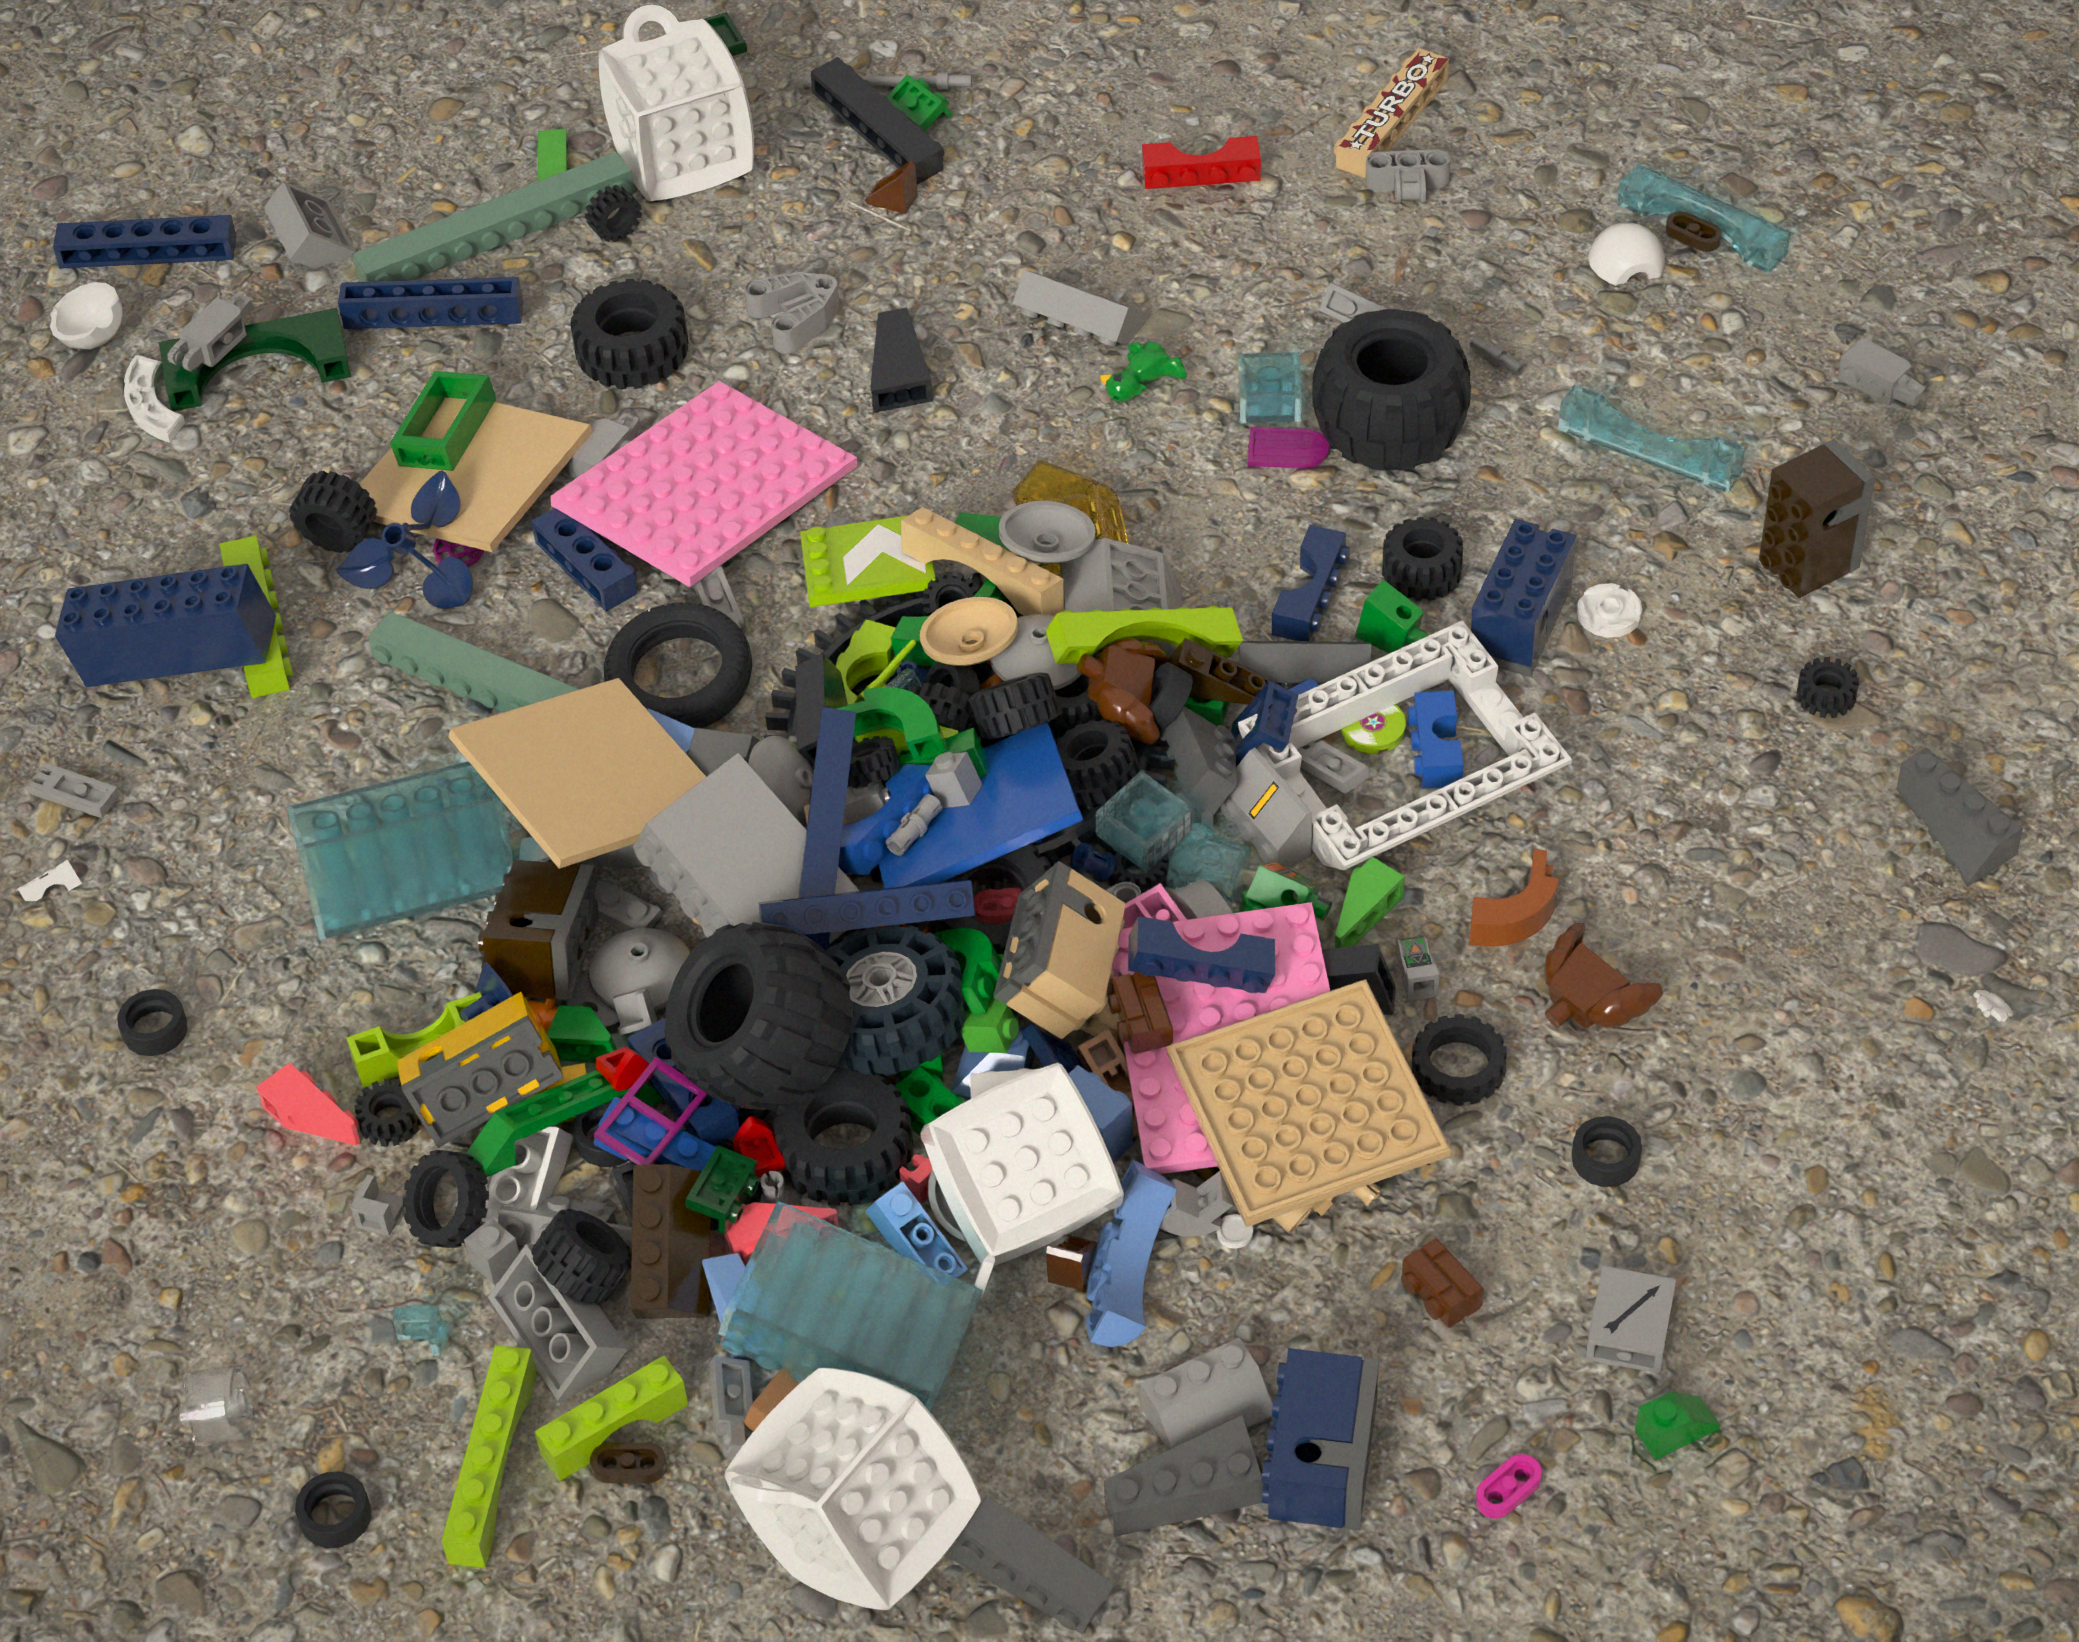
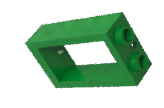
M434 371L390 442L398 466L454 471L497 399L489 375ZM445 397L467 399L443 439L421 437Z

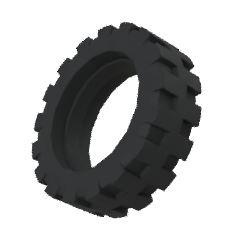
M1455 1014L1453 1018H1448L1447 1015L1442 1016L1435 1023L1432 1021L1424 1026V1031H1419L1416 1035L1415 1043H1413L1412 1073H1415L1418 1085L1423 1086V1092L1429 1097L1434 1095L1437 1097V1101L1446 1104L1449 1101L1454 1102V1105L1463 1106L1464 1102L1476 1104L1483 1097L1486 1099L1494 1094V1089H1499L1502 1085L1503 1076L1506 1073L1507 1048L1503 1046L1504 1039L1501 1034H1496L1494 1032L1495 1028L1488 1022L1483 1024L1480 1018L1474 1016L1471 1019L1464 1018L1462 1014ZM1453 1042L1467 1043L1482 1051L1489 1063L1478 1074L1468 1077H1452L1440 1072L1432 1065L1430 1056L1433 1051L1442 1045Z
M433 1150L430 1151V1155H423L418 1160L419 1164L414 1165L410 1170V1180H406L404 1190H407L406 1197H403V1207H406L404 1219L406 1224L411 1226L409 1231L412 1236L419 1237L418 1241L421 1244L432 1247L459 1248L462 1246V1243H465L464 1239L482 1226L480 1222L482 1218H486L488 1208H485L486 1201H489V1191H486L485 1186L488 1184L486 1174L481 1172V1164L478 1161H473L474 1157L470 1154ZM450 1170L458 1188V1204L454 1216L442 1228L436 1219L433 1208L434 1193L439 1180L444 1173Z

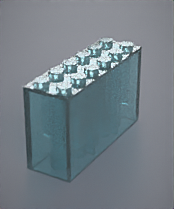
M469 761L286 807L304 887L319 940L494 896L497 892L502 891L504 874L509 873L514 862L502 800Z
M777 1200L726 1307L715 1343L721 1345L731 1354H741L755 1360L763 1368L782 1370L789 1373L792 1379L798 1383L804 1381L818 1368L843 1369L870 1375L915 1395L931 1412L983 1290Z

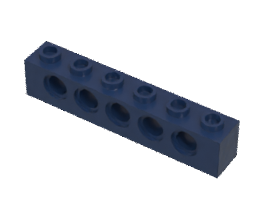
M231 215L57 223L53 249L59 269L233 260L237 236Z
M519 277L345 282L340 285L338 306L344 329L521 324L524 304Z
M969 879L758 902L760 923L783 926L803 935L975 916L972 882Z

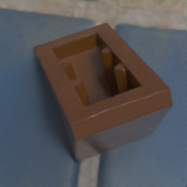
M909 161L876 182L865 201L869 205L906 214L918 196L915 164Z
M1067 1234L1048 1245L1046 1251L1048 1282L1083 1291L1091 1270L1097 1242Z

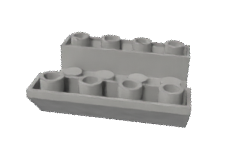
M1103 537L1095 540L1089 551L1069 562L1060 563V575L1063 578L1064 611L1089 612L1095 609L1119 611L1125 608L1148 610L1156 607L1161 609H1177L1182 607L1180 582L1161 552ZM1136 639L1138 641L1158 644L1166 652L1168 658L1177 648L1173 644L1157 640Z

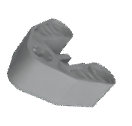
M793 272L753 279L747 282L744 287L748 315L756 319H762L778 312L781 313L771 320V329L775 350L784 354L798 350L827 329L840 305L837 280L833 276L825 274Z

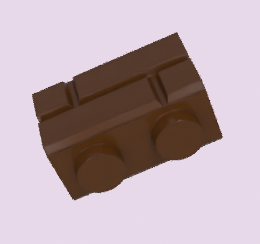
M1135 972L1133 975L1126 974L1114 977L1112 980V993H1108L1107 996L1111 1013H1118L1121 1020L1117 1022L1121 1042H1128L1131 1052L1134 1054L1150 1051L1151 1048L1158 1049L1171 1045L1173 1043V1026L1155 976H1146Z
M1433 1239L1422 1246L1420 1250L1417 1249L1404 1258L1402 1263V1284L1410 1294L1414 1295L1417 1293L1424 1301L1426 1311L1434 1320L1440 1318L1447 1327L1451 1328L1462 1321L1465 1316L1468 1317L1479 1310L1483 1305L1484 1288L1438 1239Z

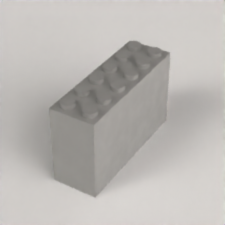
M737 753L648 821L633 848L639 861L644 866L651 867L657 874L661 886L678 898L685 914L698 921L703 927L705 936L708 938L716 929L728 924L733 926L740 923L752 925L753 922H760L758 902L799 897L806 829L743 757ZM838 867L835 894L859 891ZM858 929L830 932L829 947L833 944H839L843 941L844 937L855 933Z

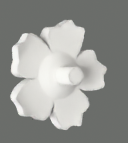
M1976 990L1973 994L1977 998V1008L1981 1009L1985 1017L1989 1018L1992 1015L1999 1022H2005L2007 1018L2013 1015L2009 1005L1996 994L1989 993L1986 990Z

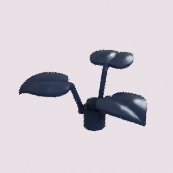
M441 470L433 475L420 488L412 501L411 516L413 520L424 524L409 525L405 522L403 525L399 523L387 525L382 532V540L368 538L357 544L346 560L336 569L337 573L354 586L363 589H377L388 583L394 574V568L390 562L395 558L394 551L400 555L411 553L433 571V573L425 578L423 583L425 599L431 605L440 609L464 606L469 601L473 590V578L468 566L460 559L449 556L444 558L437 568L414 549L416 538L410 532L411 530L429 529L431 524L437 527H444L457 517L460 511L461 500L457 489L447 473Z

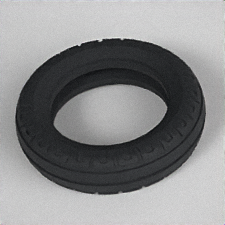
M683 602L669 603L666 606L665 604L651 608L650 611L646 610L634 617V619H631L613 638L604 662V682L619 678L647 710L656 711L694 729H702L706 725L717 722L723 718L722 716H726L744 696L752 673L750 646L740 627L723 612L707 605L685 602V604ZM677 638L700 639L712 644L722 655L721 667L716 677L702 689L686 696L674 698L654 696L642 690L634 681L635 669L640 659L650 649L668 640Z

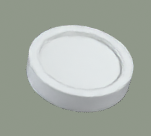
M1232 1214L1221 1219L1222 1228L1217 1230V1238L1221 1244L1228 1248L1237 1249L1250 1243L1253 1237V1226L1246 1227L1241 1215Z

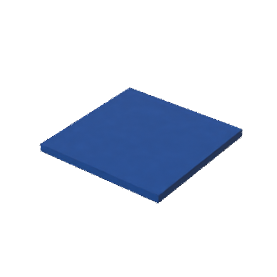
M1048 722L983 748L987 758V775L979 777L982 787L971 804L942 808L927 826V832L922 837L914 840L904 855L898 856L890 851L878 863L884 888L946 881L1083 820Z

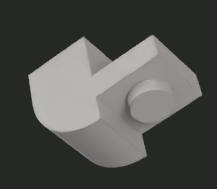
M1221 1171L1217 1172L1198 1188L1176 1179L1170 1181L1177 1191L1159 1227L1160 1229L1179 1236H1202L1222 1228L1221 1215L1233 1207L1234 1202Z

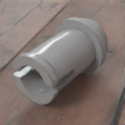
M769 1171L770 1181L768 1182L766 1173L763 1174L760 1180L763 1190L761 1203L789 1205L790 1199L788 1193L784 1190L783 1176L777 1171Z

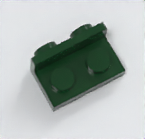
M717 1145L686 1197V1207L719 1220L718 1231L726 1234L731 1224H737L741 1219L747 1196L753 1197L757 1191L760 1177L756 1176L757 1160Z

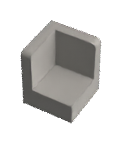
M648 987L612 998L620 1022V1026L617 1028L619 1036L644 1029L657 1021Z
M368 1174L350 1207L356 1228L390 1236L404 1208L403 1197L379 1191L376 1177Z

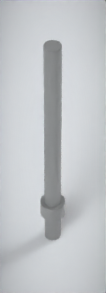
M938 72L937 75L911 76L916 81L921 78L930 87H937V90H949V87H971L972 85L971 75H949V72ZM803 76V88H811V76ZM905 76L860 77L869 81L872 87H896Z

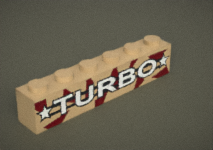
M1418 48L1411 57H1408L1399 72L1392 75L1388 85L1378 92L1372 104L1365 107L1362 116L1351 124L1346 135L1336 142L1334 147L1336 168L1366 179V159L1368 155L1373 152L1390 151L1448 81L1449 58Z

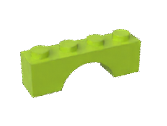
M866 619L860 630L854 632L851 643L845 653L839 655L836 667L842 674L848 705L859 702L858 696L852 692L854 686L867 677L881 674L895 658L891 636L896 628Z
M477 992L448 1002L442 1015L433 1024L414 1033L394 1034L378 1026L346 1037L353 1064L362 1087L365 1088L366 1086H371L373 1082L378 1081L380 1083L384 1079L399 1076L397 1060L464 1024L465 1021L462 1019L460 1011L481 998V993Z
M664 1355L537 1429L535 1435L540 1455L559 1481L565 1479L590 1464V1456L593 1450L620 1427L642 1419L651 1420L657 1424L686 1407L688 1401L683 1379Z

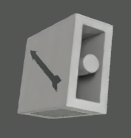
M1602 1265L1588 1337L1586 1360L1660 1374L1676 1279L1656 1273L1646 1274L1630 1271L1624 1267Z

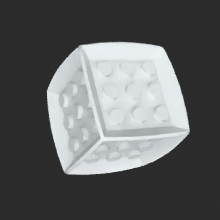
M646 5L633 11L624 24L623 39L599 51V79L604 111L616 150L632 170L635 186L651 202L703 191L752 171L754 168V132L749 102L736 63L720 36L706 20L678 22L669 10L661 6ZM647 21H656L663 26L666 35L640 42L638 33L642 24Z
M1055 1063L993 1087L953 1108L922 1128L921 1139L925 1145L943 1195L969 1246L981 1263L971 1292L973 1296L982 1298L993 1266L1052 1243L1063 1235H1067L1086 1225L1105 1212L1121 1206L1123 1202L1124 1192L1104 1140L1083 1098L1062 1064Z
M818 1368L795 1387L760 1423L725 1471V1479L730 1492L733 1494L751 1527L774 1557L793 1577L835 1599L879 1610H889L931 1571L964 1530L981 1503V1496L957 1448L938 1421L915 1395L879 1378L843 1369Z

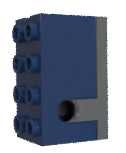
M1514 519L1472 606L1471 632L1497 663L1498 668L1531 677L1572 589L1577 535L1556 529L1545 532L1539 530V525Z
M1288 1348L1286 1363L1279 1362L1278 1392L1274 1395L1273 1425L1269 1427L1267 1441L1268 1459L1264 1461L1262 1483H1264L1262 1503L1268 1504V1519L1343 1528L1345 1526V1529L1360 1531L1377 1406L1379 1359L1364 1357V1360H1362V1357Z

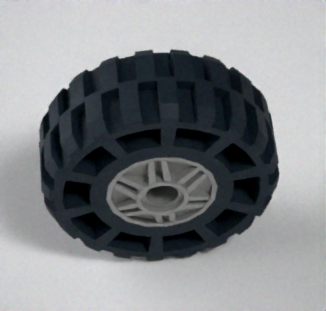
M898 924L881 928L870 927L854 935L852 933L844 937L842 942L837 945L833 944L826 950L830 954L829 958L839 965L841 972L846 974L850 983V999L853 1001V1019L850 1027V1036L838 1065L852 1072L858 1070L863 1075L874 1076L875 1073H883L885 1076L896 1075L897 1072L907 1069L908 1071L920 1067V1064L928 1060L931 1062L937 1058L945 1047L948 1048L956 1039V1032L961 1031L966 1020L965 1012L968 1010V1005L963 998L961 990L962 973L953 950L930 932L926 934L920 928L913 926L905 928Z

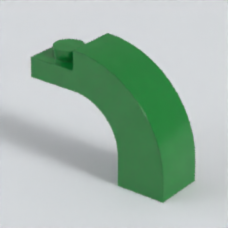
M895 687L870 688L863 690L864 701L837 708L856 712L853 737L881 729H893L904 733L906 744L915 762L947 752L945 737L932 709L921 697L913 692Z
M953 928L931 933L940 938L955 953L962 973V995L973 1015L986 1013L991 996L996 988L1002 963L988 937L984 933L971 928Z

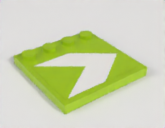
M906 516L825 528L812 527L808 530L800 531L810 608L924 591L925 588L927 589L931 579L933 581L936 580L933 562L930 561L924 564L902 552L901 519Z

